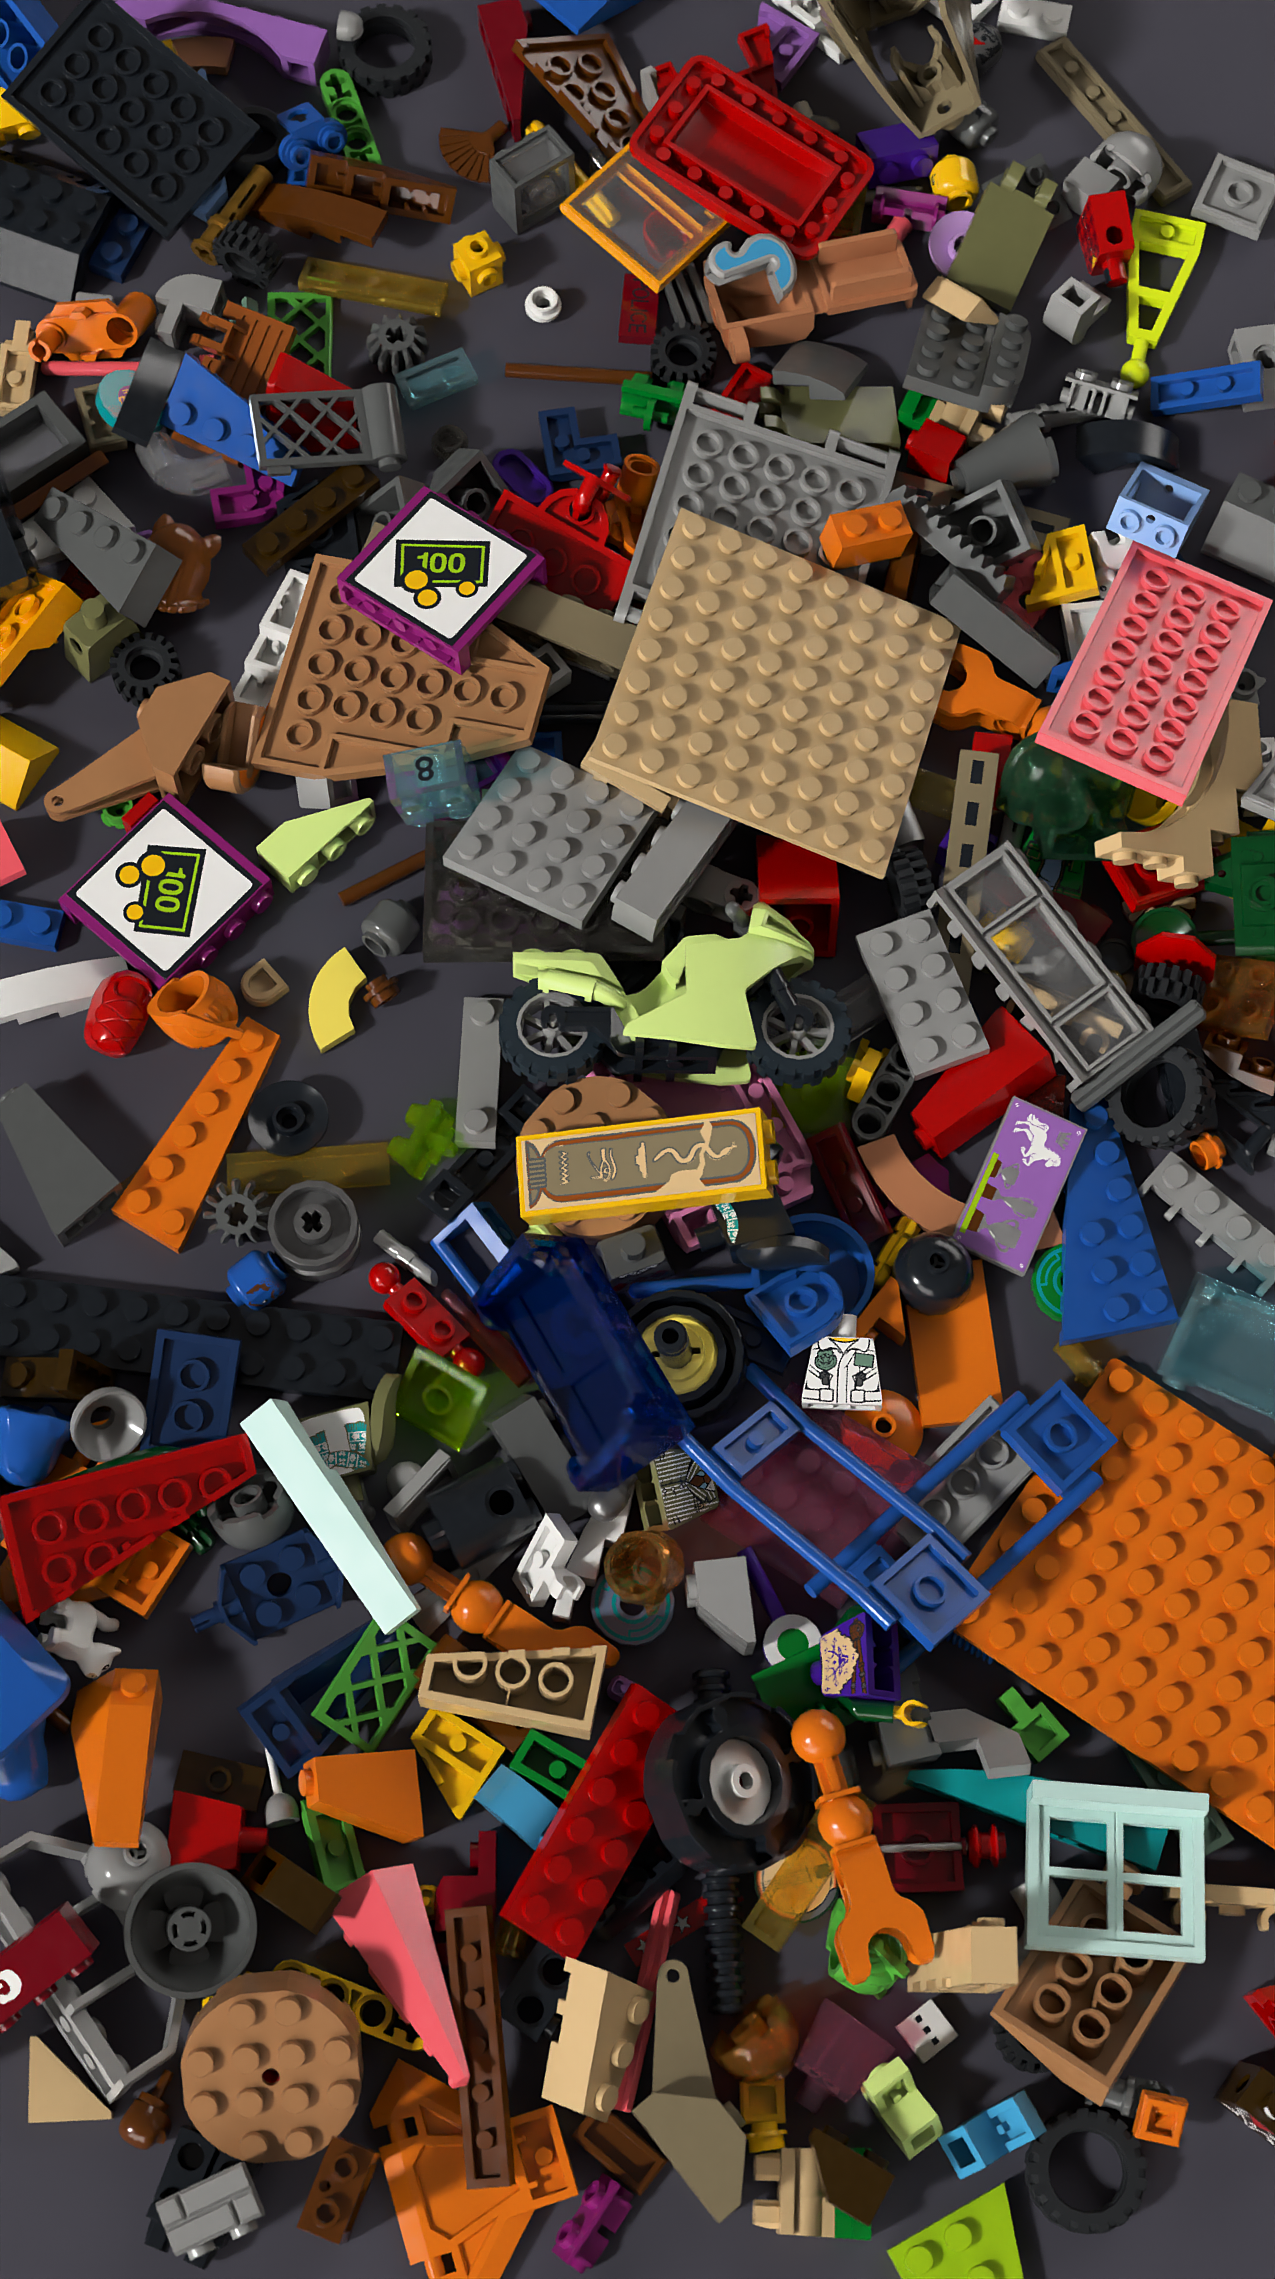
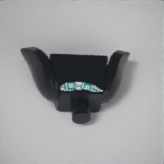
M776 1141L775 1144H769L771 1160L776 1159L777 1165H779L784 1148ZM773 1185L774 1198L710 1205L715 1221L694 1229L702 1252L725 1244L733 1263H743L745 1266L756 1270L776 1271L809 1265L830 1264V1250L828 1247L813 1239L795 1235V1230L775 1185Z

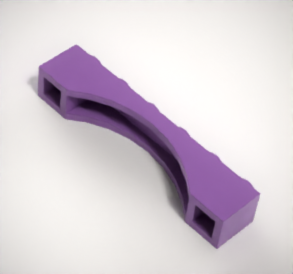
M116 0V3L159 40L184 35H208L231 38L235 42L243 44L262 55L277 69L284 79L317 87L330 55L328 31L326 29L319 28L313 24L291 21L282 16H272L253 11L247 7H237L217 0Z

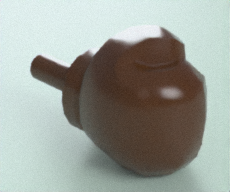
M164 2069L152 2094L141 2091L138 2099H135L126 2111L119 2124V2133L126 2143L141 2150H147L156 2143H165L169 2137L172 2124L169 2117L165 2114L169 2105L161 2099L174 2073Z

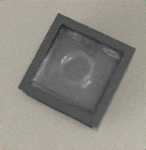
M549 124L538 131L529 133L520 142L508 149L499 151L493 158L489 159L493 207L517 235L559 211L560 204L575 192L574 153Z

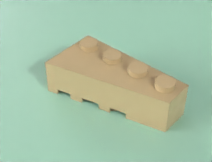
M977 1918V1921H973L971 1925H966L963 1928L931 1933L935 1950L933 1961L924 1965H916L907 1958V1967L910 1970L907 1975V1992L995 1994L1017 1985V1927H1005L1004 1918Z

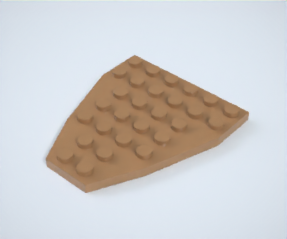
M321 554L315 555L251 761L255 769L312 780L328 778L335 782L419 771L415 767V762L423 756H428L433 760V766L430 769H439L528 747L533 744L552 678V672L547 665L490 623L469 646L471 666L461 676L341 601L336 577L353 560ZM426 760L420 762V767L422 768L429 765V762Z

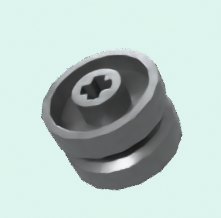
M307 1180L291 1185L281 1193L269 1211L267 1229L276 1256L289 1274L304 1281L324 1282L339 1277L355 1262L361 1250L362 1232L353 1201L341 1188L326 1181Z

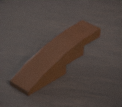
M315 150L310 152L305 184L307 188L330 192L388 211V214L444 224L451 223L457 188L417 174Z
M280 183L268 184L247 214L307 239H310L313 233L341 244L346 237L371 248L375 245L388 222V211L330 192Z

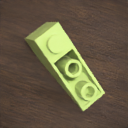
M365 798L284 822L256 847L260 864L291 893H294L300 886L306 887L316 878L319 869L329 860L335 861L345 851L347 844L356 835H364L373 826L376 818L373 800Z

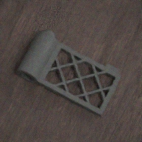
M374 383L362 389L249 395L248 402L259 471L267 470L268 477L290 476L292 473L291 469L367 464L379 468L381 472L388 473L400 470L402 464L408 460L397 388L394 384ZM353 401L355 414L348 423L331 410L336 402ZM310 403L321 412L312 424H309L294 412L300 404ZM273 405L284 415L273 427L260 416L259 406ZM325 416L342 428L333 441L316 429V426ZM288 418L305 430L296 443L278 431ZM355 422L357 425V430L352 426ZM263 429L268 433L265 437L263 435ZM348 433L359 442L361 453L347 454L337 444ZM309 435L326 447L320 456H310L300 448ZM272 437L289 449L283 458L267 459L265 445Z

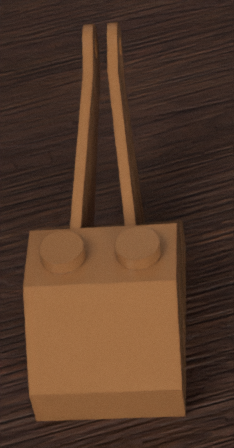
M206 672L156 687L151 697L145 698L138 708L137 720L140 726L139 730L46 794L44 805L50 818L62 822L143 797L148 792L153 794L159 791L161 792L162 799L170 793L186 806L203 778L202 764L212 763L218 753L224 710L227 705L235 701L231 682L212 672Z

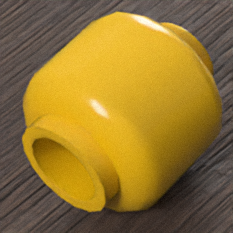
M950 154L944 156L933 166L929 174L932 192L935 195L948 196L946 209L951 212L963 211L971 206L979 194V183L974 163L966 157Z

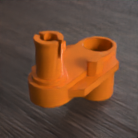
M142 292L128 293L118 305L114 304L109 298L58 302L54 306L53 311L48 313L37 325L36 338L29 343L28 353L37 362H42V359L46 362L53 353H63L71 361L83 360L84 362H95L97 359L121 358L127 348L132 347L155 321L157 315L156 306L153 300Z
M631 454L624 459L617 484L618 490L633 499L631 504L614 496V499L604 502V508L610 521V535L607 542L618 547L620 555L630 561L632 560L660 471L659 463L643 454Z

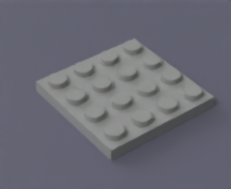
M531 746L520 748L512 755L444 854L443 865L583 930L658 815V811L610 783L606 785L604 782L592 779L593 775Z

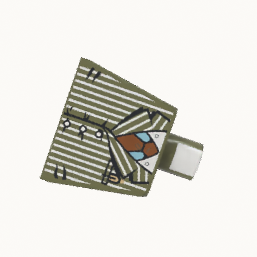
M656 1449L628 1455L631 1471L638 1477L634 1485L645 1533L675 1529L718 1507L719 1498L716 1488H719V1486L682 1449Z

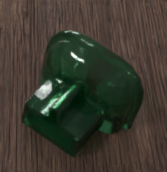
M1039 731L1025 737L1011 750L1004 764L995 807L1004 811L1012 821L1032 827L1042 859L1112 861L1095 857L1094 842L1119 832H1127L1128 829L1124 819L1125 815L1130 811L1136 787L1035 743Z

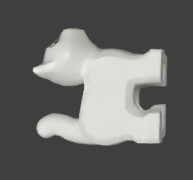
M1104 530L1092 532L1088 536L1100 594L1098 596L1105 599L1133 542L1132 539L1118 534L1119 537L1108 541Z
M68 1597L41 1613L40 1625L47 1626L54 1623L56 1627L52 1626L48 1635L44 1633L39 1634L37 1640L47 1651L55 1653L63 1659L76 1661L86 1677L97 1678L102 1672L111 1667L113 1658L121 1654V1649L101 1642H93L96 1627L103 1632H114L118 1629L120 1623L118 1619L107 1617L86 1601H72Z

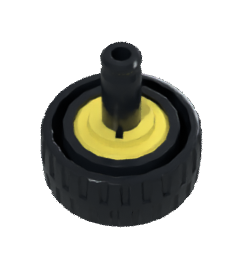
M668 1289L664 1292H655L647 1298H642L636 1302L634 1307L628 1309L614 1330L615 1335L610 1342L609 1356L612 1380L625 1405L645 1423H651L655 1428L663 1430L670 1429L679 1422L686 1430H698L699 1427L709 1426L716 1419L727 1414L729 1408L735 1405L739 1399V1393L744 1389L748 1367L746 1342L733 1315L727 1311L725 1306L720 1302H715L710 1296L704 1293L699 1294L689 1289Z

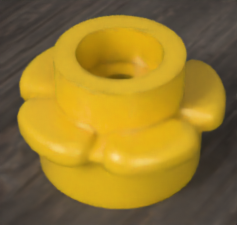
M777 2121L751 2124L752 2133L745 2134L747 2136L746 2139H748L749 2152L752 2153L785 2148L783 2134L788 2133L786 2129L778 2130Z

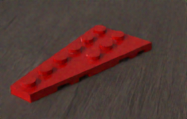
M246 1432L0 1495V1521L24 1623H30L53 1605L62 1602L96 1577L105 1574L155 1541L157 1537L172 1527L178 1526L204 1506L216 1501L257 1474Z

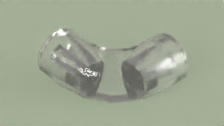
M154 432L147 448L138 444L135 446V451L142 466L153 481L173 494L195 497L210 494V489L232 486L231 477L220 452L216 451L195 459L185 458L177 453L169 435L164 432Z

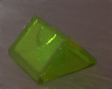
M419 1344L412 1355L398 1388L396 1415L460 1452L493 1400L491 1385Z

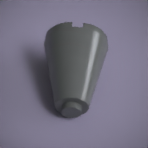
M1035 412L1024 414L955 460L953 464L954 469L950 470V479L954 489L968 496L999 479L1012 481L1016 490L1047 487L1055 484L1057 481L1052 478L1059 476L1058 456L1052 437L1044 439L1039 429L1046 426L1041 417Z

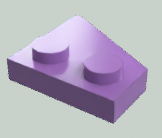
M762 2L759 7L757 26L764 23L769 25L770 46L774 60V78L777 90L782 91L818 44L820 33Z

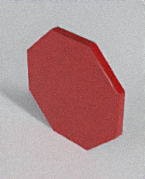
M1161 932L1137 944L1134 971L1136 972L1137 968L1139 969V966L1142 964L1147 966L1148 963H1154L1159 966V963H1166L1167 967L1173 968V965L1180 966L1179 970L1193 971L1192 975H1199L1202 978L1201 981H1205L1208 984L1213 982L1217 955L1195 936Z

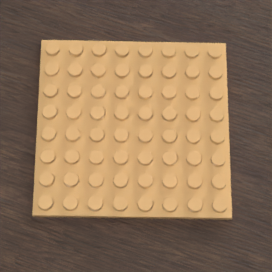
M680 508L588 761L882 880L885 877L961 629L945 617L689 510Z

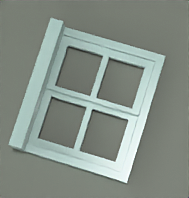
M1033 1779L1027 1789L1024 1949L1203 1963L1206 1960L1204 1817L1209 1812V1794ZM1050 1819L1106 1824V1871L1049 1866ZM1123 1825L1180 1830V1877L1123 1872ZM1049 1877L1106 1882V1930L1049 1925ZM1123 1883L1180 1888L1181 1936L1123 1931Z

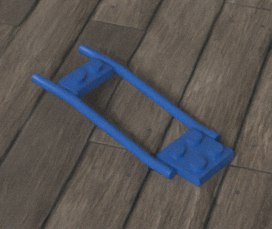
M754 1362L747 1367L746 1378L769 1402L715 1444L712 1450L708 1452L679 1422L669 1429L667 1434L727 1495L852 1597L885 1631H888L899 1621L931 1652L982 1606L991 1595L962 1566L972 1553L942 1523L815 1423ZM799 1432L803 1433L927 1533L925 1537L875 1579L868 1588L741 1484L745 1478L792 1441Z
M1061 1379L1031 1406L1023 1393L1015 1391L904 1493L915 1503H920L999 1430L1001 1432L1000 1436L1056 1496L1063 1498L977 1578L988 1591L1104 1483L1101 1476L1091 1471L1090 1467L1118 1439ZM891 1505L838 1553L833 1560L868 1588L875 1579L896 1562L876 1542L905 1515ZM819 1571L804 1584V1588L810 1596L816 1598L832 1581ZM897 1621L898 1633L904 1639L909 1640V1643L899 1651L901 1674L927 1649Z

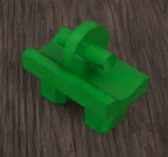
M636 373L632 380L624 379L619 414L644 419V431L651 432L654 422L674 426L686 384L671 381L667 383L666 388L653 385V379L649 375Z

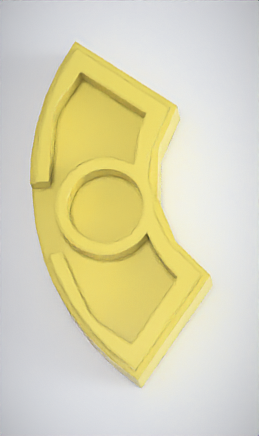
M345 947L336 952L322 967L310 993L309 1022L314 1040L322 1054L355 1034V1028L350 1019V1005L356 992L367 983L365 974Z

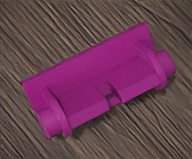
M877 185L871 222L889 225L894 216L906 217L911 222L912 229L931 232L939 219L945 216L948 196Z
M602 2173L598 2180L593 2181L586 2188L582 2196V2205L572 2220L566 2221L559 2229L556 2236V2244L551 2251L581 2274L585 2272L587 2267L592 2269L609 2243L605 2237L597 2232L601 2225H604L615 2233L633 2207L630 2202L634 2195L605 2173Z

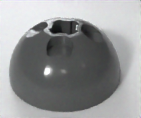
M198 1862L169 1866L150 1877L134 1895L124 1921L125 1950L136 1974L155 1991L178 1999H196L212 1995L222 1985L238 1977L251 1958L257 1938L256 1912L246 1889L227 1871L210 1864ZM192 1912H194L193 1916H185L182 1918L183 1915L192 1914ZM175 1924H176V1925H177V1926H176V1932H177L178 1935H177L176 1937H173L174 1935H176V1933H175Z

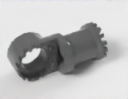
M1128 2075L1125 2079L1119 2078L1102 2107L1119 2110L1121 2116L1135 2119L1142 2089L1156 2088L1168 2095H1171V2092L1163 2083L1157 2080H1147ZM1084 2096L1083 2107L1091 2108L1092 2105H1097Z

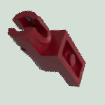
M479 1831V1842H470V1869H478V1876L442 1877L435 1891L434 1930L436 1932L446 1934L444 1910L452 1908L492 1905L493 1922L496 1924L498 1837L496 1831ZM447 1942L436 1944L441 1969H449Z

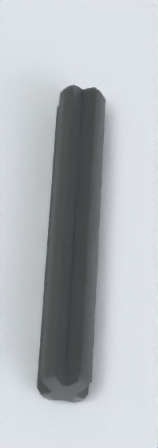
M1196 1000L1189 1001L1073 1091L1071 1094L1073 1104L1081 1112L1089 1110L1204 1021L1207 1017L1204 1008Z

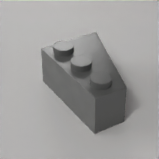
M520 1394L480 1419L486 1430L491 1429L502 1448L501 1453L506 1461L513 1459L523 1478L522 1486L528 1495L533 1498L543 1518L546 1513H556L561 1515L566 1524H569L588 1512V1499L597 1488V1485L587 1470L580 1473L572 1458L577 1456V1453L567 1436L563 1434L559 1437L552 1427L551 1422L556 1419L543 1398L537 1401L534 1396Z

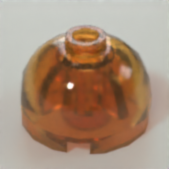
M765 1994L747 2005V2011H743V2014H735L732 2019L739 2021V2023L729 2035L722 2029L711 2046L710 2055L723 2070L737 2081L745 2084H759L770 2079L779 2081L794 2066L792 2059L798 2050L799 2029L795 2017L784 2002L776 1994L774 1999L770 1994Z

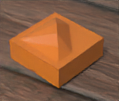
M1142 2089L1132 2129L1134 2137L1179 2147L1189 2106L1186 2098Z

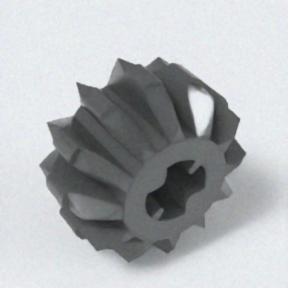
M400 312L397 314L396 319L391 320L384 315L382 324L372 323L371 334L367 335L366 339L369 360L372 362V365H378L381 374L392 370L396 379L400 371H405L411 376L414 371L413 366L423 368L424 356H427L429 352V342L426 340L427 335L424 326H417L414 316L403 320Z
M235 1177L231 1182L232 1192L223 1182H220L216 1185V1189L222 1198L211 1194L206 1197L205 1201L217 1209L204 1211L203 1218L217 1220L216 1223L208 1228L210 1234L216 1233L220 1228L225 1231L220 1239L221 1244L226 1245L233 1234L235 1235L237 1247H243L245 1245V1233L251 1241L256 1243L260 1240V1235L255 1227L261 1230H268V1221L259 1216L269 1215L272 1206H260L259 1203L264 1201L269 1194L267 1191H262L256 1197L251 1193L256 1187L255 1181L250 1180L246 1185L245 1191L241 1190L240 1178ZM238 1203L245 1205L243 1212L248 1215V1220L245 1221L244 1217L238 1222L232 1220L233 1212L228 1209L229 1204L232 1207H235Z

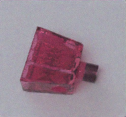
M824 1998L817 2008L793 2063L794 2068L807 2076L794 2100L814 2115L817 2114L829 2094L842 2103H847L863 2086V2082L868 2079L872 2070L884 2063L896 2048L832 2001Z

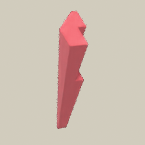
M414 1864L371 1870L337 1893L342 1899L336 1906L332 1916L344 1931L345 1941L350 1948L355 1946L369 1966V1974L405 2024L410 2023L421 2037L426 2053L429 2057L434 2055L449 2076L448 2083L452 2089L467 2086L470 2073Z

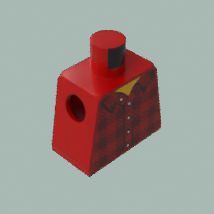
M1125 190L1090 195L1076 226L1088 272L1092 276L1104 274L1106 286L1109 288L1119 287L1128 281L1126 267L1135 250Z

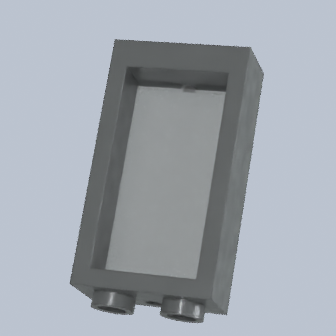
M45 391L40 392L0 418V466L13 505L91 455L85 438Z

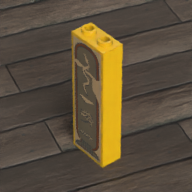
M757 1107L516 1137L521 1218L533 1226L774 1198L773 1185L779 1184V1170L776 1159L771 1160L769 1144L776 1143L773 1119H767L762 1109Z

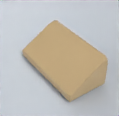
M937 276L923 294L925 300L962 321L996 325L999 322V317L982 298L943 276Z

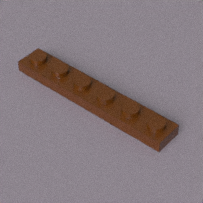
M492 1905L445 1909L452 2010L470 2073L467 2086L459 2087L467 2189L510 2187L515 2185L516 2181Z

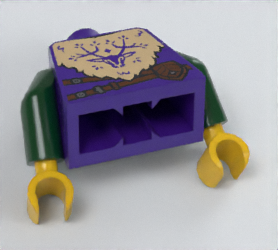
M859 1604L849 1607L836 1623L835 1628L822 1634L819 1640L820 1660L813 1662L810 1667L812 1681L816 1685L821 1686V1692L825 1697L836 1698L838 1706L860 1721L893 1723L894 1719H901L908 1726L917 1729L927 1726V1723L913 1722L911 1711L915 1707L929 1708L925 1703L908 1700L902 1706H895L894 1702L901 1700L898 1623L896 1622L888 1631H885Z

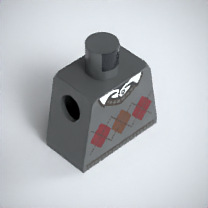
M654 1224L601 1240L597 1243L589 1260L598 1290L604 1299L628 1292L630 1285L635 1282L663 1280L675 1276L662 1237Z

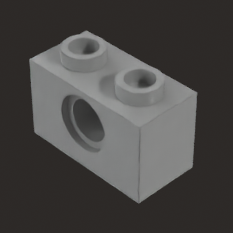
M1275 324L1234 329L1227 349L1231 365L1261 360L1263 366L1266 367L1264 368V401L1242 404L1243 412L1275 408Z

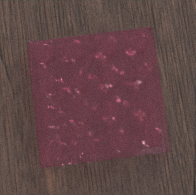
M791 1381L784 1393L802 1409L803 1388ZM802 1409L815 1423L903 1493L931 1469L925 1463L839 1410ZM801 1432L741 1482L745 1488L832 1559L891 1506L889 1502ZM720 1487L717 1488L718 1507L699 1516L701 1521L741 1547L747 1548L752 1546L758 1558L803 1587L804 1584L819 1572L817 1568L727 1495ZM896 1525L876 1542L878 1546L884 1545ZM834 1582L818 1595L839 1610L849 1597Z

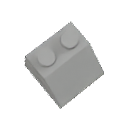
M746 1556L695 1561L692 1574L686 1575L685 1593L687 1608L695 1607L696 1619L741 1655H752L756 1644Z

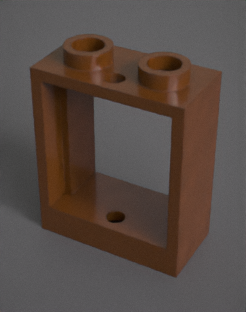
M332 2136L296 2228L337 2245L347 2243L382 2153L344 2137Z

